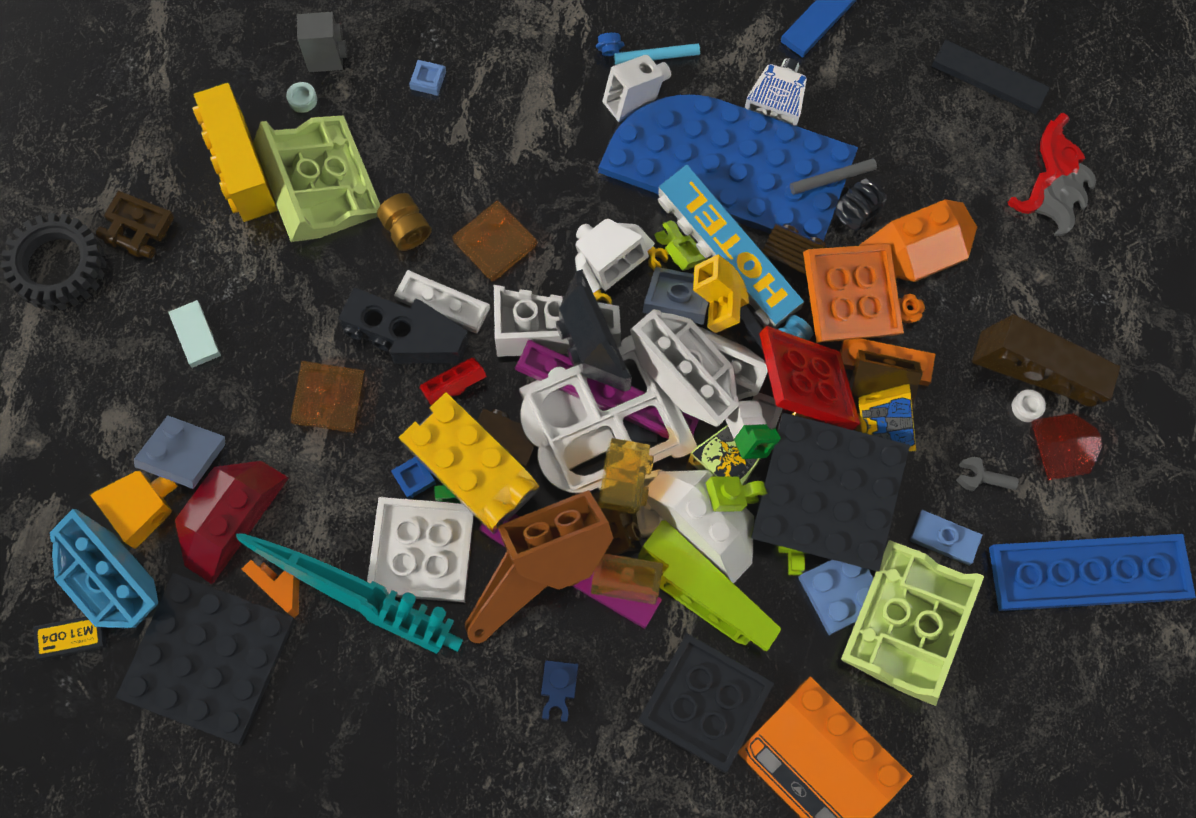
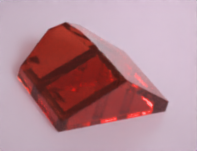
M1074 413L1036 419L1031 422L1048 481L1089 474L1092 471L1102 448L1101 436L1097 428Z

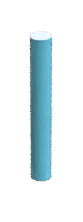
M697 43L614 53L615 65L643 55L650 56L652 60L700 55V46Z

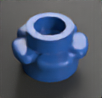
M618 33L601 34L598 36V44H596V48L604 56H614V53H619V50L624 46V42L621 41V36Z

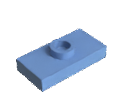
M921 510L909 541L970 566L975 558L982 534Z

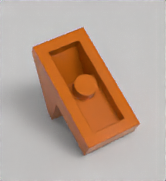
M250 560L242 568L291 617L295 618L299 614L300 579L285 570L278 576L264 562L258 566Z

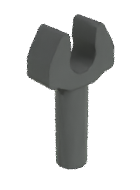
M970 457L964 459L959 464L960 467L971 469L974 472V477L960 475L956 479L967 490L974 491L982 483L1016 490L1018 487V478L987 471L983 467L981 458Z

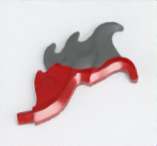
M1060 113L1054 121L1051 120L1042 134L1040 152L1046 172L1038 175L1029 200L1020 201L1016 197H1011L1008 201L1010 207L1021 213L1030 214L1037 212L1052 218L1059 228L1054 233V236H1064L1072 230L1075 224L1074 203H1079L1082 210L1087 207L1088 197L1083 187V182H1087L1090 189H1094L1096 184V178L1091 169L1080 164L1085 160L1083 152L1079 147L1066 139L1062 133V128L1070 120L1065 113Z

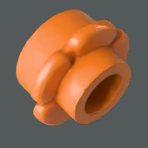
M906 294L902 299L899 298L902 322L913 323L919 321L923 316L922 312L925 310L923 301L917 299L913 294ZM911 306L913 310H908L907 307Z

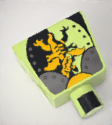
M728 425L696 447L689 457V462L696 469L709 470L716 477H739L741 485H745L761 458L742 459Z

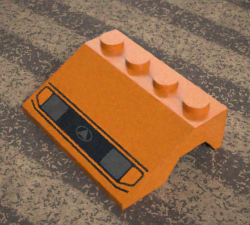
M811 676L798 687L791 697L753 734L737 753L800 818H873L912 777Z

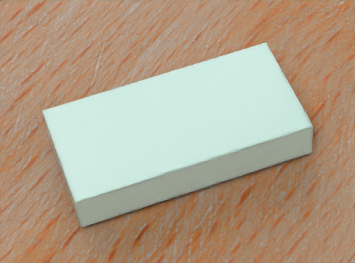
M198 300L168 312L188 363L192 368L221 356Z

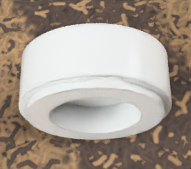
M1034 390L1021 391L1012 402L1014 415L1024 422L1036 421L1043 415L1046 409L1045 399Z

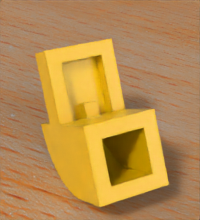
M719 254L695 265L693 291L709 302L707 328L717 333L740 323V307L748 304L749 299L745 283L736 268Z

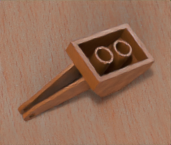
M589 490L497 526L507 552L465 622V629L470 641L474 643L486 641L501 625L547 586L560 590L567 586L576 585L580 581L591 577L613 540V535L609 522Z

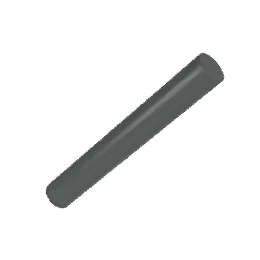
M872 158L790 183V190L795 195L877 169V163Z

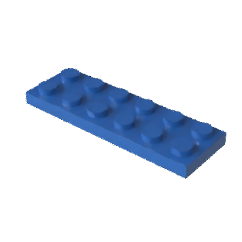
M1183 534L996 544L989 547L999 611L1181 601L1196 598Z

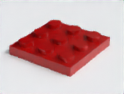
M766 326L759 333L777 407L850 430H854L860 424L842 356L839 351Z

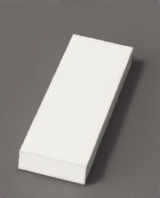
M407 270L394 294L395 300L412 306L415 298L419 299L462 328L476 334L490 310V304L409 270Z

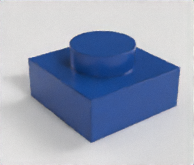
M416 457L391 470L407 499L415 497L436 484L429 470Z

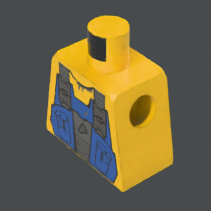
M909 384L859 397L860 413H858L860 424L854 431L909 444V451H916Z

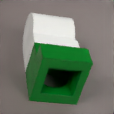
M755 400L739 401V406L726 418L727 425L742 459L767 458L781 439L776 428L769 429L765 419L762 417L761 405Z

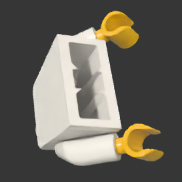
M605 219L594 228L589 224H583L576 233V237L579 239L575 244L578 251L575 257L577 271L583 269L597 302L604 300L607 304L612 305L611 297L601 293L600 288H603L605 291L648 258L649 255L648 263L653 270H655V267L661 268V264L655 257L661 258L664 263L668 260V252L663 248L655 249L653 246L655 243L636 224L616 223L610 219Z

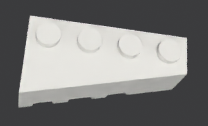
M494 285V322L497 357L521 356L528 339L560 354H568L567 349L571 348L567 338L561 339L556 327V321H559V307L563 297L557 295H550V297L533 295L532 291L520 289L519 292L505 290L504 286ZM598 303L617 347H620L619 306Z

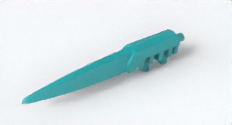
M236 534L237 539L254 552L315 589L359 611L369 622L436 654L442 645L458 652L463 639L448 633L454 620L448 618L445 624L442 623L446 616V611L442 607L434 608L431 616L425 614L427 606L421 604L418 611L412 608L416 600L412 593H404L401 601L398 602L395 600L398 592L391 590L389 594L384 586L374 581L368 583L334 566L278 544L246 534Z

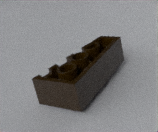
M1015 314L981 331L971 362L1077 400L1086 406H1096L1112 399L1121 367Z

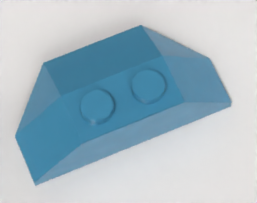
M72 509L50 532V539L53 542L52 558L55 581L95 627L135 628L158 605L154 579L112 532L77 509Z

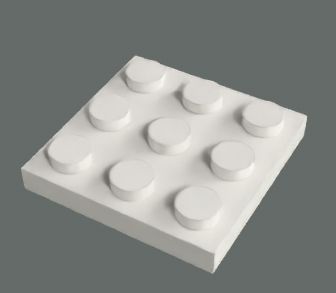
M379 497L367 582L371 583L374 581L384 586L389 594L391 590L398 592L396 597H402L404 593L409 592L414 594L416 599L465 603L475 516L460 503Z

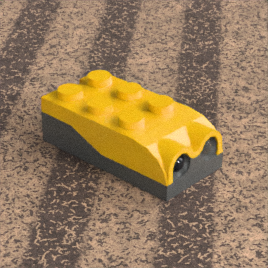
M445 392L430 407L432 413L420 425L415 421L399 436V439L404 447L494 535L498 531L497 526L509 521L540 490V487L525 468Z

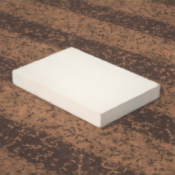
M539 380L519 388L523 400L528 391L540 382ZM559 389L551 392L543 401V416L554 427H570L587 418V412L581 399ZM602 426L568 443L564 452V460L569 470L618 446L610 428Z

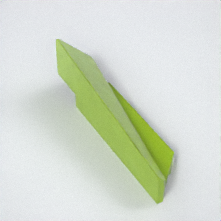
M666 520L660 522L638 555L641 561L663 574L657 587L736 643L747 645L751 640L764 651H768L780 633L781 628Z

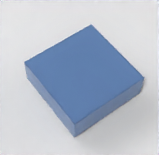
M418 60L410 81V89L438 96L446 74V67Z

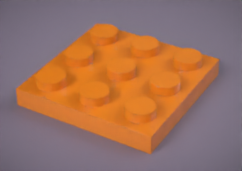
M890 244L808 249L803 252L816 343L895 336L904 333Z

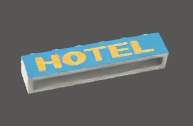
M685 165L659 186L660 198H658V202L667 213L672 211L679 219L677 224L687 236L691 234L698 242L696 247L705 258L709 256L712 258L719 254L739 272L747 289L749 303L756 310L754 315L762 326L766 327L768 325L776 329L790 315H794L802 308L804 303L802 298L688 165Z

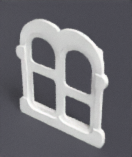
M632 335L624 338L618 349L623 360L632 359L635 361L647 386L645 394L609 410L602 411L599 409L588 386V377L583 376L579 365L567 370L563 367L552 369L548 374V378L535 384L523 400L520 413L523 431L529 441L538 447V462L544 476L550 483L561 490L571 493H582L596 488L604 490L614 487L616 479L670 455L674 458L684 457L697 447L680 408L640 365ZM566 385H573L587 412V418L570 427H554L543 416V401L551 392ZM654 406L657 408L669 433V439L648 450L638 452L627 433L623 419L627 415L643 408ZM602 426H609L623 453V460L587 476L576 475L570 471L564 460V452L568 443Z

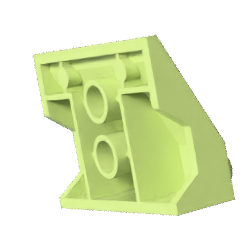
M343 115L310 118L296 129L273 130L267 121L260 122L253 145L291 242L318 239L378 217L379 200Z
M889 540L883 554L880 571L875 573L841 660L905 694L936 706L984 576L978 573L963 574L936 563L925 553Z

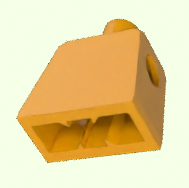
M135 471L94 492L90 496L122 540L136 549L172 513V509L163 497L176 489L178 485L176 482L160 476L151 482L141 471Z

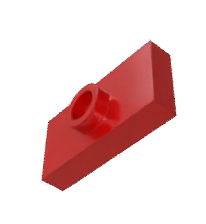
M470 358L421 384L419 387L432 406L445 392L450 396L460 395L467 387L487 376L477 360Z

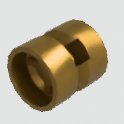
M407 193L390 197L377 210L378 218L386 230L390 231L391 238L399 250L413 249L422 244L431 234V227L423 215L419 213L417 205Z

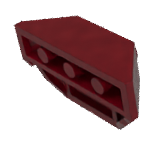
M263 461L213 467L175 519L184 566L213 584L242 544L237 539L236 534L248 535L289 478Z

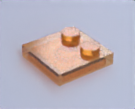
M498 200L452 236L453 242L492 282L537 246V240Z
M301 361L291 423L354 433L364 371Z

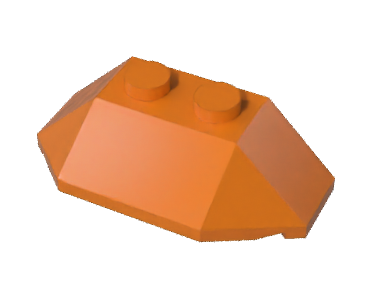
M942 200L891 221L859 246L890 244L895 278L916 282L968 260L977 226L963 202Z

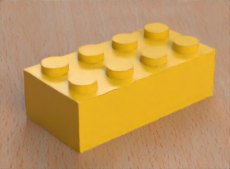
M229 83L195 93L194 97L198 106L192 108L199 125L201 124L203 129L201 133L207 148L210 149L212 155L210 157L216 174H219L221 190L225 199L228 200L233 214L239 212L242 220L246 222L278 211L245 119Z

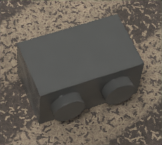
M333 12L297 14V37L308 71L343 70V58H347L346 41L343 40L341 24H336Z

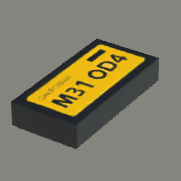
M87 617L33 627L35 658L39 661L107 648L105 627H95Z

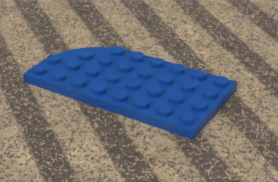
M676 95L646 104L627 117L611 138L599 165L598 173L659 194V186L685 165H688L736 222L771 234L776 223L781 226L787 224L795 227L799 234L807 238L817 237L824 241L846 179L795 195L791 193L790 183L852 165L858 147L723 100L702 95Z

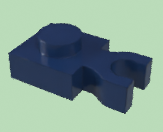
M545 660L541 695L550 697L543 709L542 719L549 720L550 710L557 707L562 711L561 722H568V708L565 700L566 698H575L578 664Z

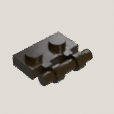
M117 191L104 214L107 221L112 222L109 229L102 226L98 227L96 237L104 240L105 244L116 248L119 246L127 249L131 255L136 257L144 256L152 259L156 249L147 245L149 238L161 242L174 219V215L169 210ZM126 228L136 232L133 239L123 235Z

